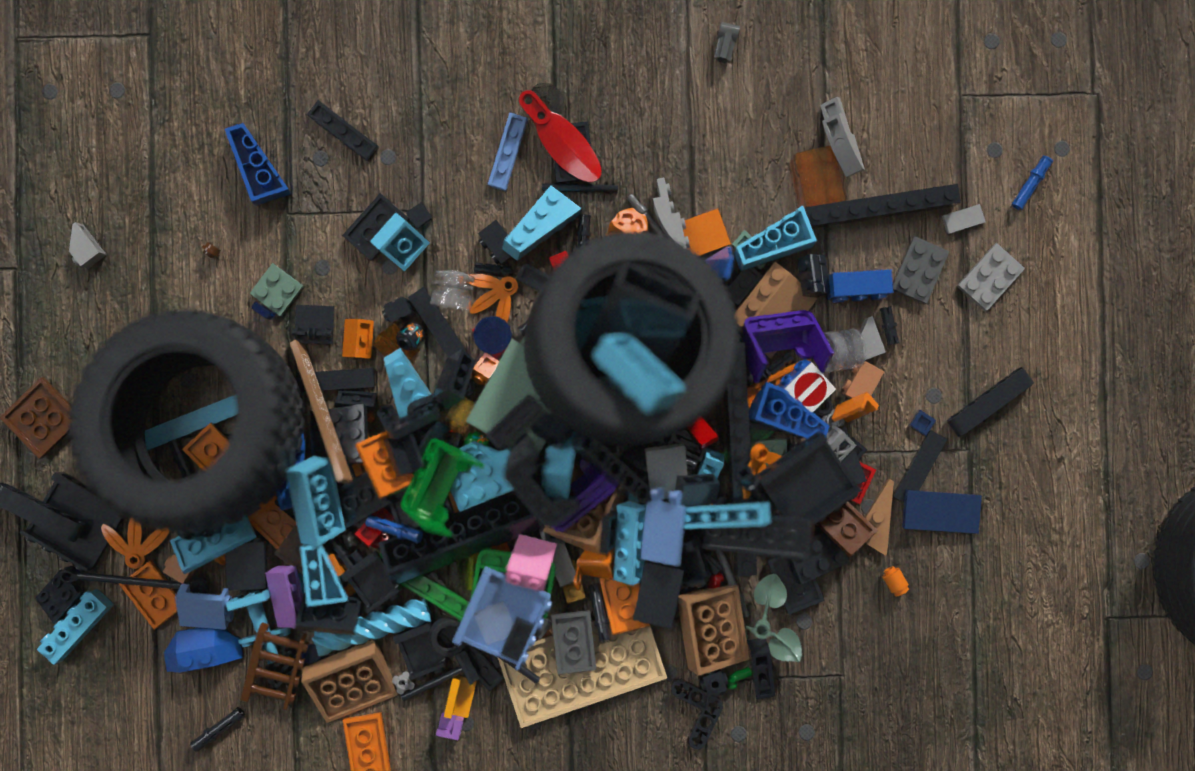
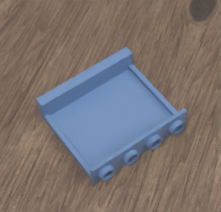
M485 566L453 643L460 645L461 641L516 664V669L518 670L521 664L525 665L529 655L526 653L528 647L532 648L534 645L536 629L540 630L543 625V613H548L552 601H549L551 594L507 583L505 574ZM516 617L535 624L519 662L501 655V650Z

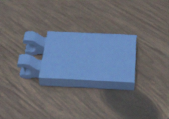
M652 488V500L646 502L641 559L678 566L681 560L686 506L681 505L682 491H670V503L662 502L664 488Z

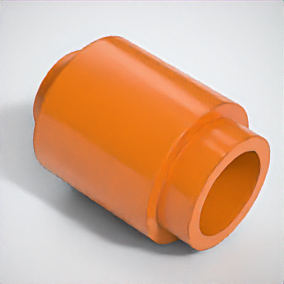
M891 566L884 570L885 574L882 578L891 593H894L897 597L909 590L908 582L900 568Z

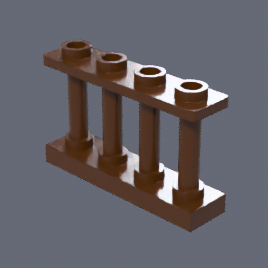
M262 622L257 630L240 700L248 702L251 695L259 694L284 700L283 710H287L289 704H293L296 693L293 692V689L298 687L300 676L297 674L298 670H302L305 659L302 658V654L306 653L309 641H306L308 634L304 633L300 641L272 635L271 632H268L269 624ZM270 642L298 649L296 659L266 652L267 650L263 649L264 644ZM265 659L294 666L292 675L262 669L259 666L260 661ZM264 677L289 683L288 691L286 693L258 686L255 683L256 678Z

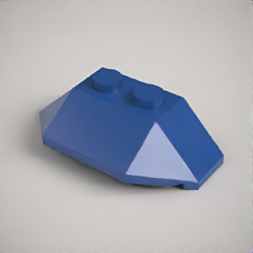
M197 627L177 631L164 651L167 672H185L217 666L243 658L242 645L238 642L240 638L225 629Z

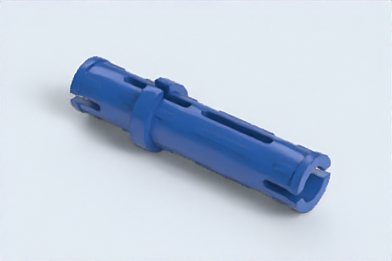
M1043 155L1037 166L1030 171L1028 180L1011 203L1014 208L1023 210L1040 181L1044 180L1047 170L1053 163L1050 157Z
M369 515L366 519L367 527L396 535L397 538L402 540L405 538L419 543L423 537L422 531L409 528L408 525L403 523L400 525L373 515Z

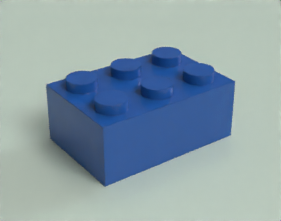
M892 269L839 272L828 276L831 293L827 294V300H833V303H841L851 298L852 302L864 301L868 297H871V301L883 300V298H887V295L893 293Z

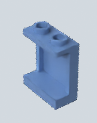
M181 584L175 596L180 626L226 630L234 616V611H228L226 603L232 599L229 596L228 588H224L221 595L191 593L189 584Z

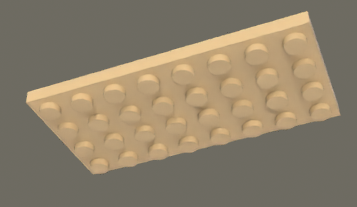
M595 620L591 621L596 670L558 674L553 634L537 639L532 648L528 647L526 653L529 655L525 665H523L540 677L537 684L498 658L520 727L523 728L667 679L651 627L613 636L609 622L608 628L611 641L599 643L597 627L594 626Z

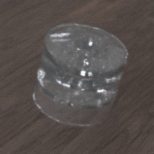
M454 270L435 271L434 276L443 279V281H433L434 285L441 287V291H432L430 304L452 309L471 310L472 297L465 295L464 291L474 290L473 286L465 284L475 283V277Z
M853 328L840 330L839 332L824 333L834 352L825 372L861 368L866 359V346L863 336L858 330Z

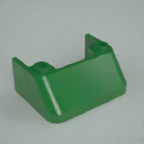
M434 438L428 443L422 456L424 468L415 471L402 499L401 507L403 511L425 530L451 537L452 533L443 526L448 519L447 509L443 504L459 471L466 473L473 465L484 468V464L471 454Z
M485 548L480 551L476 563L471 598L485 566L506 573L513 552ZM553 561L544 589L549 594L552 593L555 575V564ZM544 612L543 618L547 619V612Z

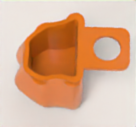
M634 208L619 211L610 222L607 234L615 232L619 234L623 231H633L634 233L642 231V233L648 232L647 218L645 215L638 213Z
M614 548L607 554L602 555L587 550L582 553L577 559V570L574 578L576 590H580L583 575L614 579Z

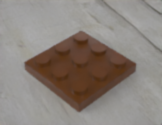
M44 377L39 378L0 416V419L39 459H43L68 434V423L72 421V417H69L70 404Z

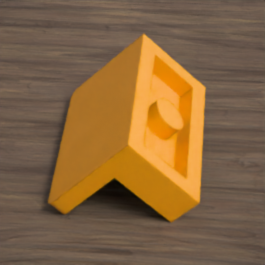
M456 676L452 679L444 717L451 719L453 715L468 718L477 680L470 685L466 677Z

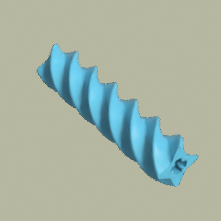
M423 598L421 601L411 599L403 607L391 605L384 613L380 611L374 613L372 611L366 618L359 616L355 635L314 631L312 640L316 646L318 656H324L333 650L346 649L352 644H363L370 639H380L389 633L402 632L407 627L421 626L425 622H431L430 616L432 613L426 599Z

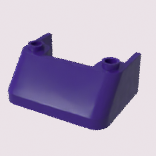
M807 310L749 317L745 320L742 327L746 365L755 383L759 382L767 364L763 353L794 349L796 354L803 359L813 358L821 373L825 372L834 354L815 316Z
M584 440V441H583V447L585 448V446H586V441ZM582 457L579 461V466L584 474L570 485L580 508L552 527L555 531H565L616 489L613 484Z

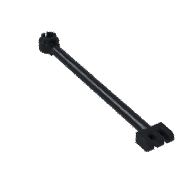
M67 566L60 573V579L65 583L87 580L168 589H179L182 584L177 581L80 572L74 566ZM194 577L192 583H184L190 585V591H193V593L208 594L206 578Z

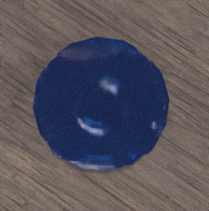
M490 316L483 318L477 323L474 328L473 337L475 344L481 351L487 354H498L507 349L511 342L512 332L505 320L500 317Z

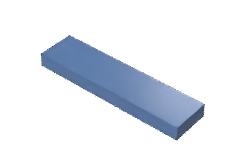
M509 113L487 184L489 187L506 192L528 122L527 117Z

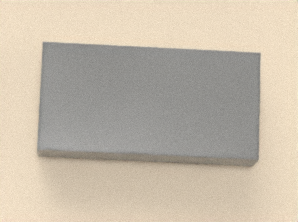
M980 204L942 216L947 234L985 223Z

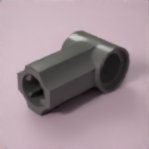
M721 22L717 37L718 44L715 51V60L722 63H730L740 26Z

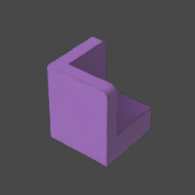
M442 712L436 736L459 740L464 717L453 715L450 719L444 717L445 712Z

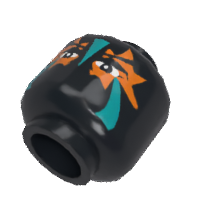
M412 322L405 323L396 335L397 344L406 351L417 349L425 338L422 327Z

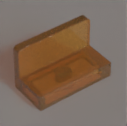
M392 324L382 331L372 344L385 357L400 349L396 339L400 329L395 324ZM419 348L411 351L402 349L408 360L420 351Z

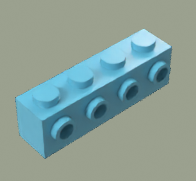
M628 501L618 504L616 510L618 515L613 580L635 585L641 582L645 566V559H641L646 505Z
M98 589L85 592L80 597L81 602L77 606H72L67 611L68 616L64 620L58 621L53 627L55 630L51 634H47L40 641L42 644L37 650L53 665L63 661L114 605Z

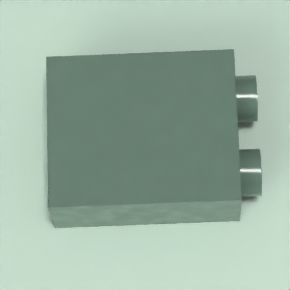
M524 338L521 343L512 339L466 422L487 433L526 395L530 394L542 409L505 444L513 448L515 441L526 432L533 440L534 450L539 455L546 440L537 437L532 432L531 425L543 413H551L549 408L546 409L540 401L541 397L536 394L532 386L533 381L529 379L526 368L528 365L525 363Z

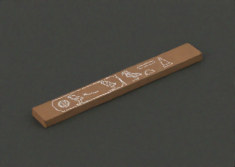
M294 340L290 342V346L337 481L348 484L353 480L306 346Z

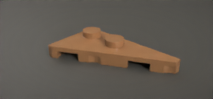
M887 479L864 516L878 530L866 544L885 556L888 549L894 482L890 479Z

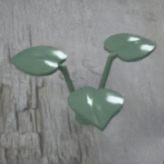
M768 575L757 584L754 590L755 601L760 605H765L763 619L758 620L754 628L745 625V629L755 633L760 639L774 636L768 645L774 658L781 661L800 662L802 647L798 635L788 628L780 629L778 634L770 632V624L766 621L769 606L772 608L781 607L786 601L787 590L778 575Z

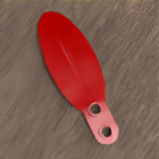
M531 90L523 91L519 96V105L535 123L539 139L549 155L560 167L574 177L585 182L598 181L602 173L600 162L584 136L564 117L550 111L535 92ZM527 98L532 100V103L529 105L525 103ZM543 113L545 117L544 119H539L537 115Z

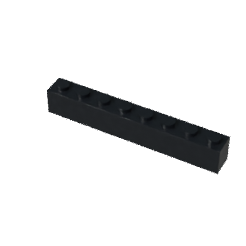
M958 184L810 206L804 209L811 227L818 228L954 207L961 203Z

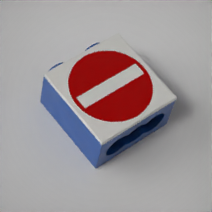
M806 359L796 363L794 370L783 376L777 385L786 389L792 397L799 400L810 412H814L836 390L819 369Z

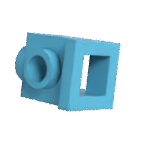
M707 448L702 462L698 466L697 475L714 474L718 478L724 465V454Z

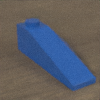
M728 246L705 260L707 264L712 266L711 269L717 272L716 275L722 279V284L729 279L733 263L732 250Z

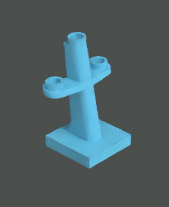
M269 587L262 593H260L259 589L251 591L243 598L241 594L237 595L226 603L228 611L244 606L247 607L256 634L262 622L269 624L262 601L271 597ZM269 626L268 632H271L272 635L279 634L282 637L289 635L292 628L271 630ZM256 634L239 639V644H242V647L254 644L253 641H255ZM268 642V644H264L263 649H266V652L278 654L274 643ZM266 660L267 664L275 663L273 661Z

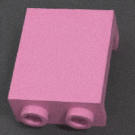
M519 534L507 568L506 582L532 590L544 591L546 579L552 561L555 558L557 544Z

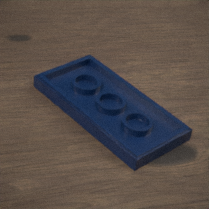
M905 490L902 528L979 534L982 495Z

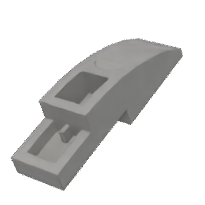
M835 97L821 104L825 119L822 123L832 150L846 177H850L865 170L855 135L850 132L841 99Z
M665 178L657 179L659 197L653 198V207L659 225L669 240L674 239L677 243H682L685 248L690 247L688 236L684 237L683 232L686 229L685 220L680 218L679 212L675 213L673 201L669 202L668 195H671L669 183H665Z

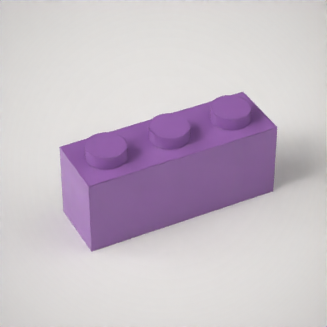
M276 566L265 574L277 626L279 628H295L303 598L297 567Z

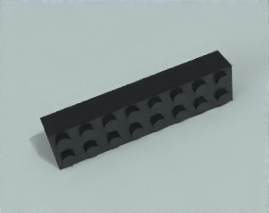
M511 491L449 515L443 526L452 533L451 537L418 527L415 529L423 532V537L419 543L405 538L402 540L395 536L379 542L386 574L393 585H397L477 554L485 548H492L518 538L519 534L526 535L539 530L540 526L537 517L515 491Z

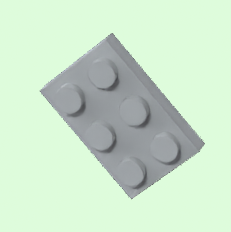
M995 243L960 281L957 287L981 309L987 311L1025 268L999 244Z

